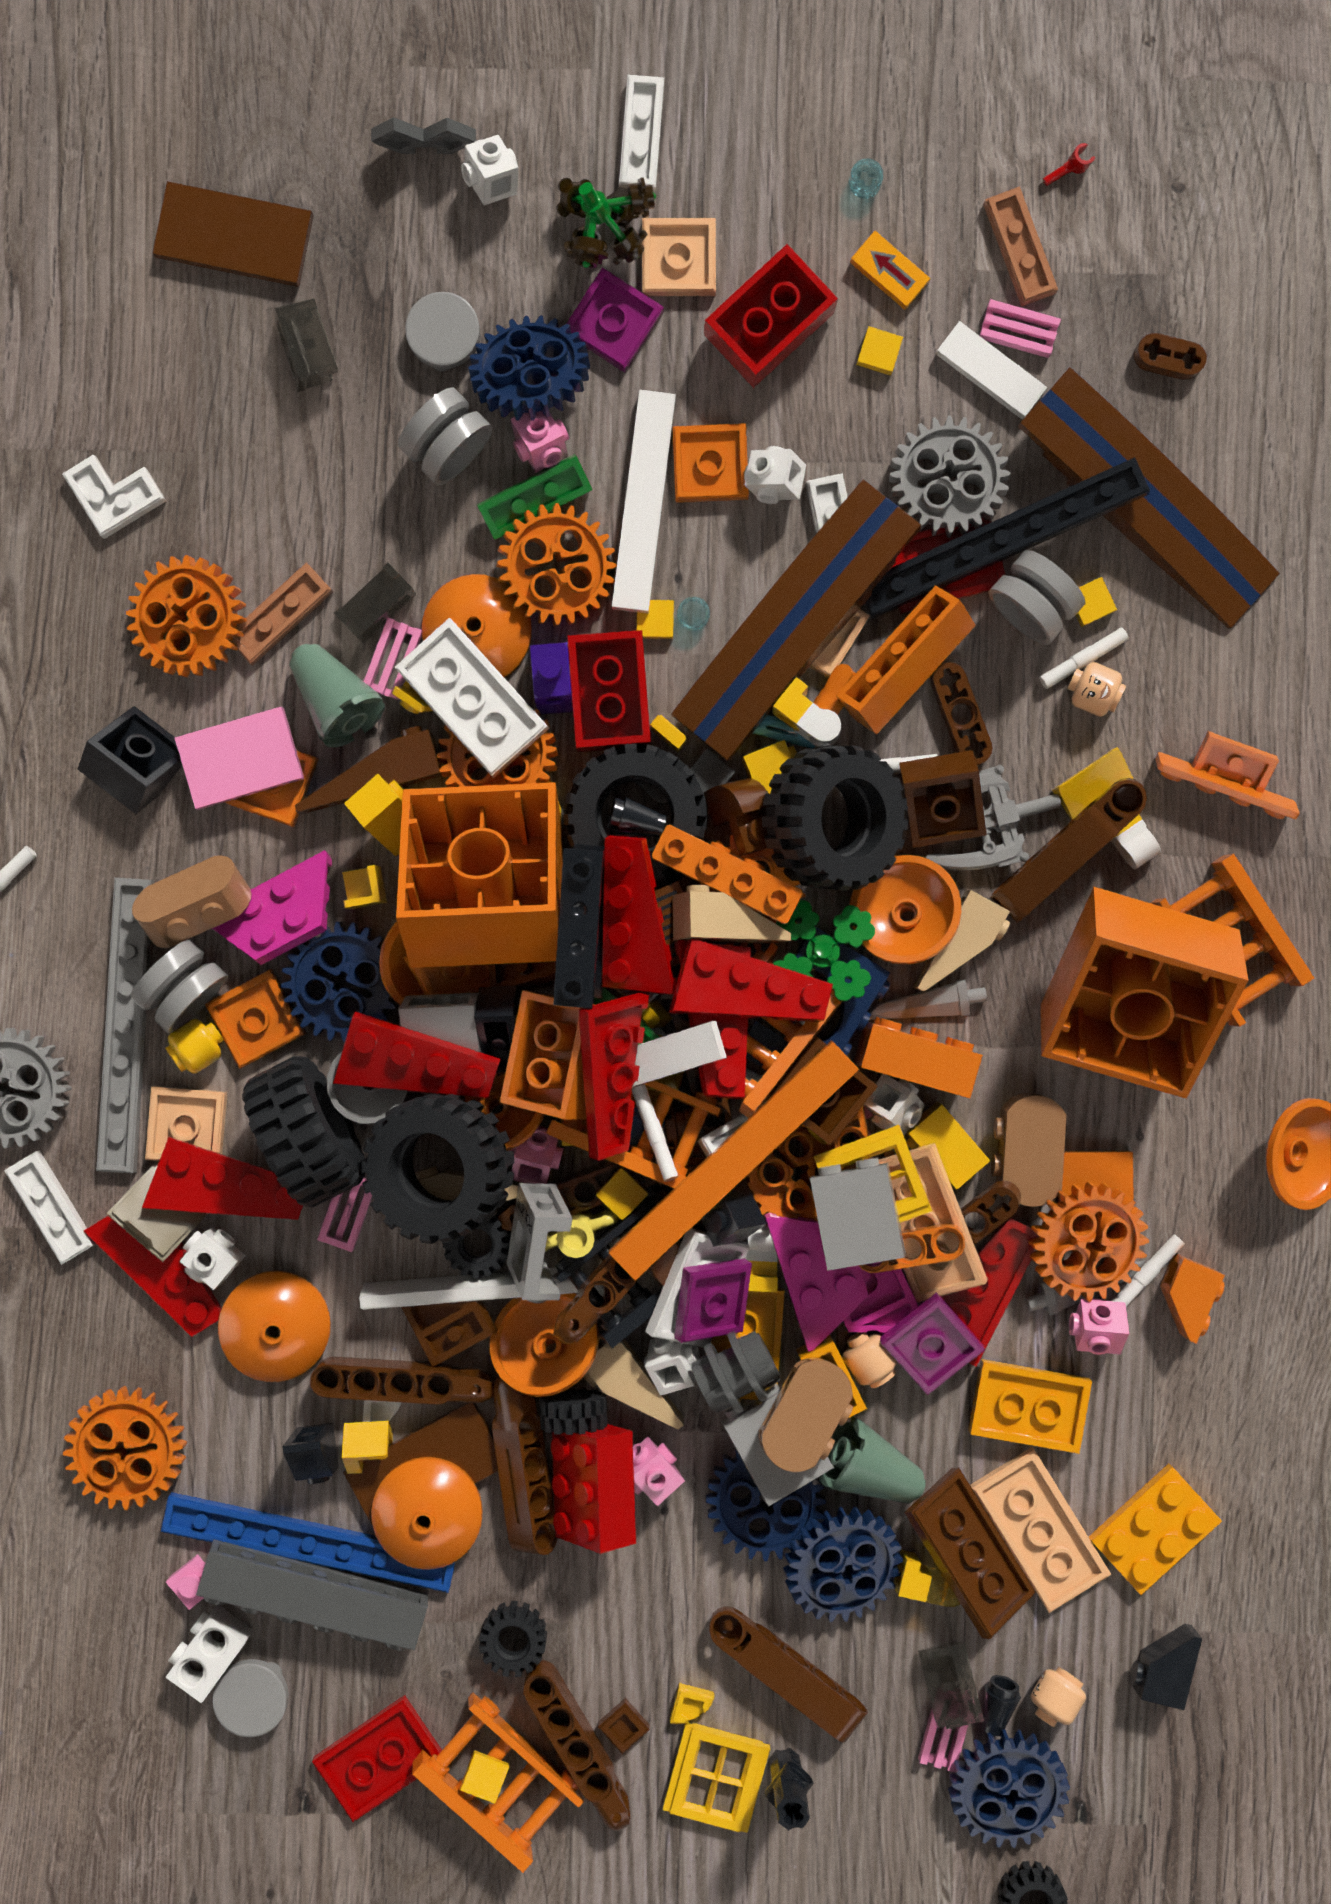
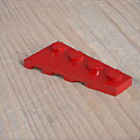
M614 835L605 837L602 987L674 995L677 980L672 975L670 965L672 957L669 944L666 945L662 928L664 919L661 907H658L654 890L656 882L646 838Z
M691 938L687 942L669 1013H698L710 1016L731 1015L743 1018L764 1017L776 1020L821 1022L825 1020L833 984Z
M677 940L674 942L676 956H679L680 965H682L688 941ZM712 944L749 957L751 954V947ZM688 1013L690 1027L711 1021L717 1022L727 1057L698 1067L703 1095L705 1097L730 1099L745 1098L748 1018L731 1015L710 1016Z
M636 993L593 1005V1008L578 1009L589 1157L598 1161L629 1151L635 1102L630 1099L632 1086L635 1081H638L640 1066L635 1065L638 1043H643L645 1027H641L640 1023L642 1009L648 1008L649 995Z
M355 1012L350 1023L333 1084L488 1098L501 1059Z
M169 1136L142 1208L298 1220L303 1205L298 1204L296 1199H292L289 1196L286 1188L282 1187L277 1180L274 1171Z
M109 1216L84 1230L191 1337L219 1321L222 1307L210 1287L204 1281L198 1283L190 1278L185 1272L186 1266L180 1262L187 1253L183 1249L184 1245L182 1242L162 1262Z
M1011 1217L978 1252L988 1279L986 1284L940 1296L983 1344L985 1349L1032 1260L1030 1255L1036 1251L1029 1244V1240L1039 1237L1030 1227ZM984 1351L969 1363L977 1367Z

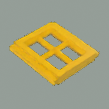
M900 1125L814 1156L817 1168L840 1164L841 1168L855 1164V1161L868 1159L894 1149L902 1169L891 1172V1180L905 1176L912 1194L910 1197L896 1201L900 1223L932 1211Z
M693 1722L692 1724L686 1723L664 1799L663 1810L676 1816L740 1833L741 1831L748 1833L770 1752V1745L760 1740ZM701 1741L721 1746L714 1773L694 1768ZM728 1748L748 1753L741 1780L721 1775ZM692 1775L712 1780L705 1806L686 1802ZM719 1782L738 1787L732 1813L712 1809Z

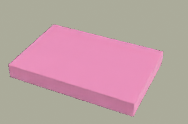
M283 707L175 737L193 803L197 810L305 779Z

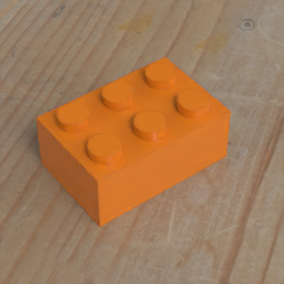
M522 990L499 1103L565 1120L586 1119L578 1010L581 1008L553 1005L554 995Z
M876 1017L874 1023L868 1022L862 1030L853 1062L857 1066L971 1098L983 1056L973 1052L974 1044L950 1037L946 1038L945 1044L937 1042L938 1034L911 1027L910 1034L900 1031L902 1024Z

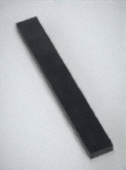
M1136 458L1127 460L892 567L874 587L871 596L865 602L871 618L879 617L927 595L935 585L943 588L1149 495L1150 489Z

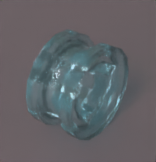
M862 159L854 164L849 177V186L855 196L868 199L879 192L883 181L881 165L873 159ZM862 172H867V175L871 178L875 177V179H872L870 186H865L864 180H857V178L860 179Z
M699 597L686 598L680 603L677 610L678 623L687 631L695 632L701 630L706 626L710 618L708 604ZM692 604L701 607L699 613H704L703 620L696 619L694 624L686 622L688 616L683 617V610H690Z

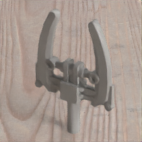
M997 765L996 767L979 771L981 792H988L991 800L990 807L987 810L984 809L986 836H980L983 840L982 851L965 854H929L926 859L937 863L946 870L960 871L980 870L995 866L1000 868L1019 862H1026L1029 859V854L1022 850L1025 839L1023 834L1018 836L1016 829L1020 818L1061 808L1059 795L1054 794L1015 804L1014 800L1007 798L1006 791H1010L1009 783L1001 777L1004 767ZM990 829L1000 832L1003 844L996 846L991 841Z

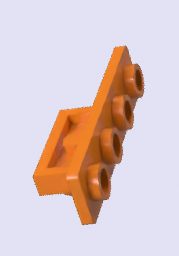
M1209 731L1193 763L1162 752L1157 753L1155 758L1157 769L1160 770L1162 776L1169 780L1180 782L1181 779L1190 781L1195 783L1196 788L1205 793L1215 794L1217 791L1226 794L1236 804L1249 807L1250 804L1262 807L1264 812L1277 819H1284L1287 816L1296 820L1300 814L1294 800L1265 790L1279 762L1276 755Z
M670 824L665 827L652 853L654 860L704 885H708L718 892L726 893L740 903L783 924L789 922L803 894L800 888L765 872V867L754 860L745 858L743 861L731 855L730 849L717 842L712 841L709 844Z

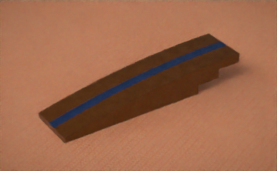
M1071 367L1068 368L1018 425L1019 429L1045 451L1042 456L1069 479L1066 483L1069 486L1135 457L1148 484L1150 494L1103 515V517L1228 629L1234 626L1280 574L1242 532L1153 443Z
M863 479L746 618L677 705L671 716L728 762L773 710V705L796 677L800 679L868 600L874 587L896 563L897 556L921 530V524Z

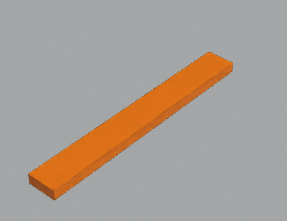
M831 1040L609 1250V1254L634 1280H637L847 1082L859 1068Z

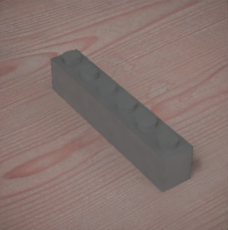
M215 1539L209 1550L196 1593L197 1596L204 1597V1600L210 1604L224 1605L228 1603L240 1606L242 1611L249 1614H261L264 1612L276 1615L280 1621L294 1624L300 1621L312 1624L316 1630L331 1633L335 1630L347 1633L352 1639L367 1642L371 1639L383 1642L388 1648L397 1651H404L406 1648L415 1650L428 1608V1594Z

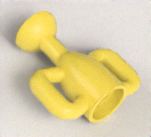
M610 1208L597 1214H593L589 1210L572 1215L570 1232H548L545 1252L558 1246L561 1252L568 1257H583L593 1248L596 1231L617 1224L620 1218Z

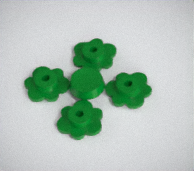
M800 900L789 922L783 924L776 921V924L791 933V941H796L799 937L803 940H810L806 948L808 958L800 957L797 959L794 954L789 953L785 955L784 961L778 960L773 964L813 977L810 974L812 964L819 968L831 966L832 976L828 978L827 982L833 984L832 989H835L834 994L839 1001L846 1002L852 996L854 998L863 997L865 993L864 987L869 985L871 975L867 970L860 969V963L856 960H851L848 964L844 961H837L840 955L838 943H849L852 947L858 948L862 945L863 941L871 940L875 935V928L870 923L871 914L867 911L860 913L858 907L848 905L843 909L842 915H837L833 919V925L836 927L834 938L828 935L815 936V925L819 922V915L812 912V906L808 901ZM799 920L801 924H796L795 921ZM855 926L856 929L852 930L850 929V927ZM850 979L851 983H846L845 980Z

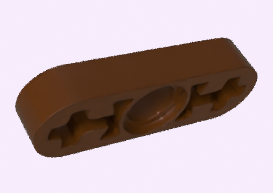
M944 663L933 672L931 677L934 695L956 753L964 752L965 748L970 746L968 736L965 735L960 738L958 732L967 731L974 725L977 726L978 731L971 733L975 744L982 743L984 748L979 752L980 758L976 759L977 765H980L987 761L992 754L991 739L964 669L956 663ZM943 671H947L950 676H957L958 680L953 684L956 695L963 691L965 697H958L949 704L946 703L945 698L952 696L948 685L941 686L939 682L944 677ZM963 704L970 709L972 716L968 724L960 725L952 719L951 712L955 705Z
M1004 1180L997 1181L961 1208L964 1220L965 1216L972 1212L982 1215L985 1219L986 1225L981 1229H973L967 1225L974 1245L1017 1212L1021 1201V1193L1013 1183ZM997 1193L1001 1197L1006 1194L1011 1197L1008 1203L1009 1206L1003 1202L994 1209L992 1214L989 1207L995 1203L998 1196Z

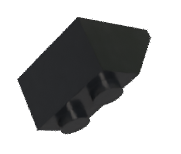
M133 706L87 740L77 770L133 813L137 814L162 793L182 767V762L175 737L137 707Z

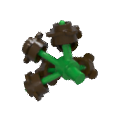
M644 177L637 179V183L628 184V189L619 187L615 193L605 197L604 193L596 191L592 183L587 179L574 182L570 178H563L558 184V189L561 192L560 202L556 207L558 214L563 217L574 214L585 218V225L576 228L572 233V240L564 243L563 248L567 256L575 259V263L584 268H596L598 264H602L603 259H608L609 254L606 253L607 244L601 240V235L596 230V225L606 223L616 236L610 246L617 255L613 259V263L618 265L624 259L627 263L638 259L645 249L642 242L648 234L645 230L638 234L633 227L627 228V226L633 219L639 218L640 215L643 218L649 217V209L655 208L654 200L656 199V194L653 193L652 185H645Z

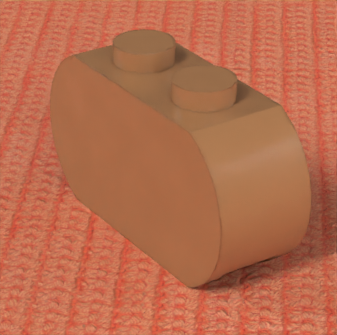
M213 856L147 886L135 899L132 906V914L154 945L170 948L238 917L248 906L252 893L245 879L230 858L226 856Z
M1021 1093L1010 1098L1002 1106L1000 1118H995L993 1127L994 1139L999 1140L998 1154H993L991 1174L996 1176V1182L1004 1180L1016 1185L1021 1193L1020 1204L1029 1207L1045 1205L1047 1200L1053 1201L1058 1196L1059 1190L1062 1191L1067 1118L1066 1113L1058 1103L1036 1093Z
M806 1358L794 1364L758 1430L760 1446L766 1456L776 1466L790 1472H802L815 1467L819 1459L825 1460L828 1457L835 1442L831 1438L838 1424L843 1426L846 1423L853 1409V1406L849 1404L853 1397L851 1383L843 1370L821 1358Z

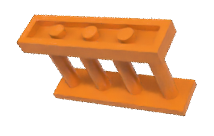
M1235 854L1223 855L1211 863L1216 871L1213 873L1214 877L1172 905L1168 903L1166 898L1155 899L1151 904L1187 913L1222 889L1230 892L1235 900L1234 908L1213 922L1233 927L1242 920L1244 922L1248 921L1256 933L1253 935L1254 939L1243 946L1245 962L1263 951L1265 953L1268 952L1276 963L1273 965L1274 970L1243 990L1227 1021L1230 1026L1241 1027L1246 1021L1238 1010L1281 982L1289 983L1290 986H1304L1313 980L1314 976Z
M772 943L765 952L759 949L752 958L773 964L772 961L775 958L778 946ZM835 989L831 991L825 1020L821 1022L806 1021L802 1025L798 1021L794 1024L790 1020L761 1017L785 1035L784 1040L788 1042V1045L781 1054L776 1050L771 1052L747 1033V1052L763 1064L762 1068L766 1071L759 1082L753 1078L750 1081L746 1078L745 1098H743L744 1101L739 1112L747 1118H750L764 1104L839 1008L842 1001L835 997Z
M654 1080L642 1085L659 1093L653 1108L661 1127L673 1099L694 1107L673 1156V1162L679 1177L664 1182L658 1164L651 1162L653 1154H651L652 1147L650 1146L645 1129L637 1147L633 1146L630 1153L626 1151L605 1159L674 1189L686 1178L688 1169L685 1167L707 1114L720 1118L722 1110L715 1106L717 1099L713 1097H705L703 1093L698 1091L695 1097ZM563 1119L562 1123L554 1120L551 1121L546 1134L589 1152L588 1135L582 1132L584 1129V1125H582L583 1119Z
M472 1692L468 1697V1706L473 1715L438 1756L433 1754L430 1757L422 1750L413 1760L412 1775L524 1873L533 1862L531 1838L566 1797L579 1808L584 1802L583 1796L567 1769L562 1772L498 1715L500 1710L492 1700L486 1696L480 1699ZM484 1724L501 1738L487 1755L503 1760L509 1751L513 1749L528 1762L497 1798L496 1803H488L486 1806L476 1796L460 1791L463 1779H460L458 1782L448 1773L450 1771L448 1766ZM540 1773L555 1788L520 1829L516 1827L512 1830L503 1822L505 1819L503 1815Z

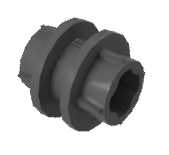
M735 1330L727 1334L731 1347L718 1353L710 1342L704 1345L706 1355L691 1363V1369L697 1384L712 1411L716 1410L718 1413L732 1406L734 1411L739 1414L744 1411L741 1397L754 1391L758 1399L763 1402L768 1399L765 1389L780 1381L779 1371L759 1333L756 1334L755 1331L739 1338Z

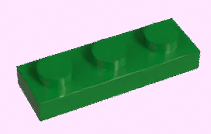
M574 454L560 461L557 465L547 468L477 504V507L493 539L496 540L502 537L506 531L512 532L515 530L512 525L515 519L526 524L524 513L527 510H530L535 517H538V507L543 504L547 512H550L555 503H559L562 506L593 489L578 457Z

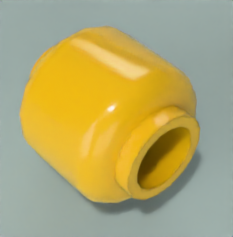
M192 1019L169 1034V1046L165 1049L181 1072L187 1070L192 1074H196L221 1057V1049L218 1044L224 1041V1039L212 1022L205 1026L202 1021Z

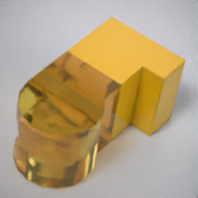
M901 1550L900 1555L903 1558V1562L897 1564L901 1576L894 1577L893 1580L896 1586L895 1591L899 1597L945 1607L960 1605L959 1600L939 1568L921 1565L916 1553Z

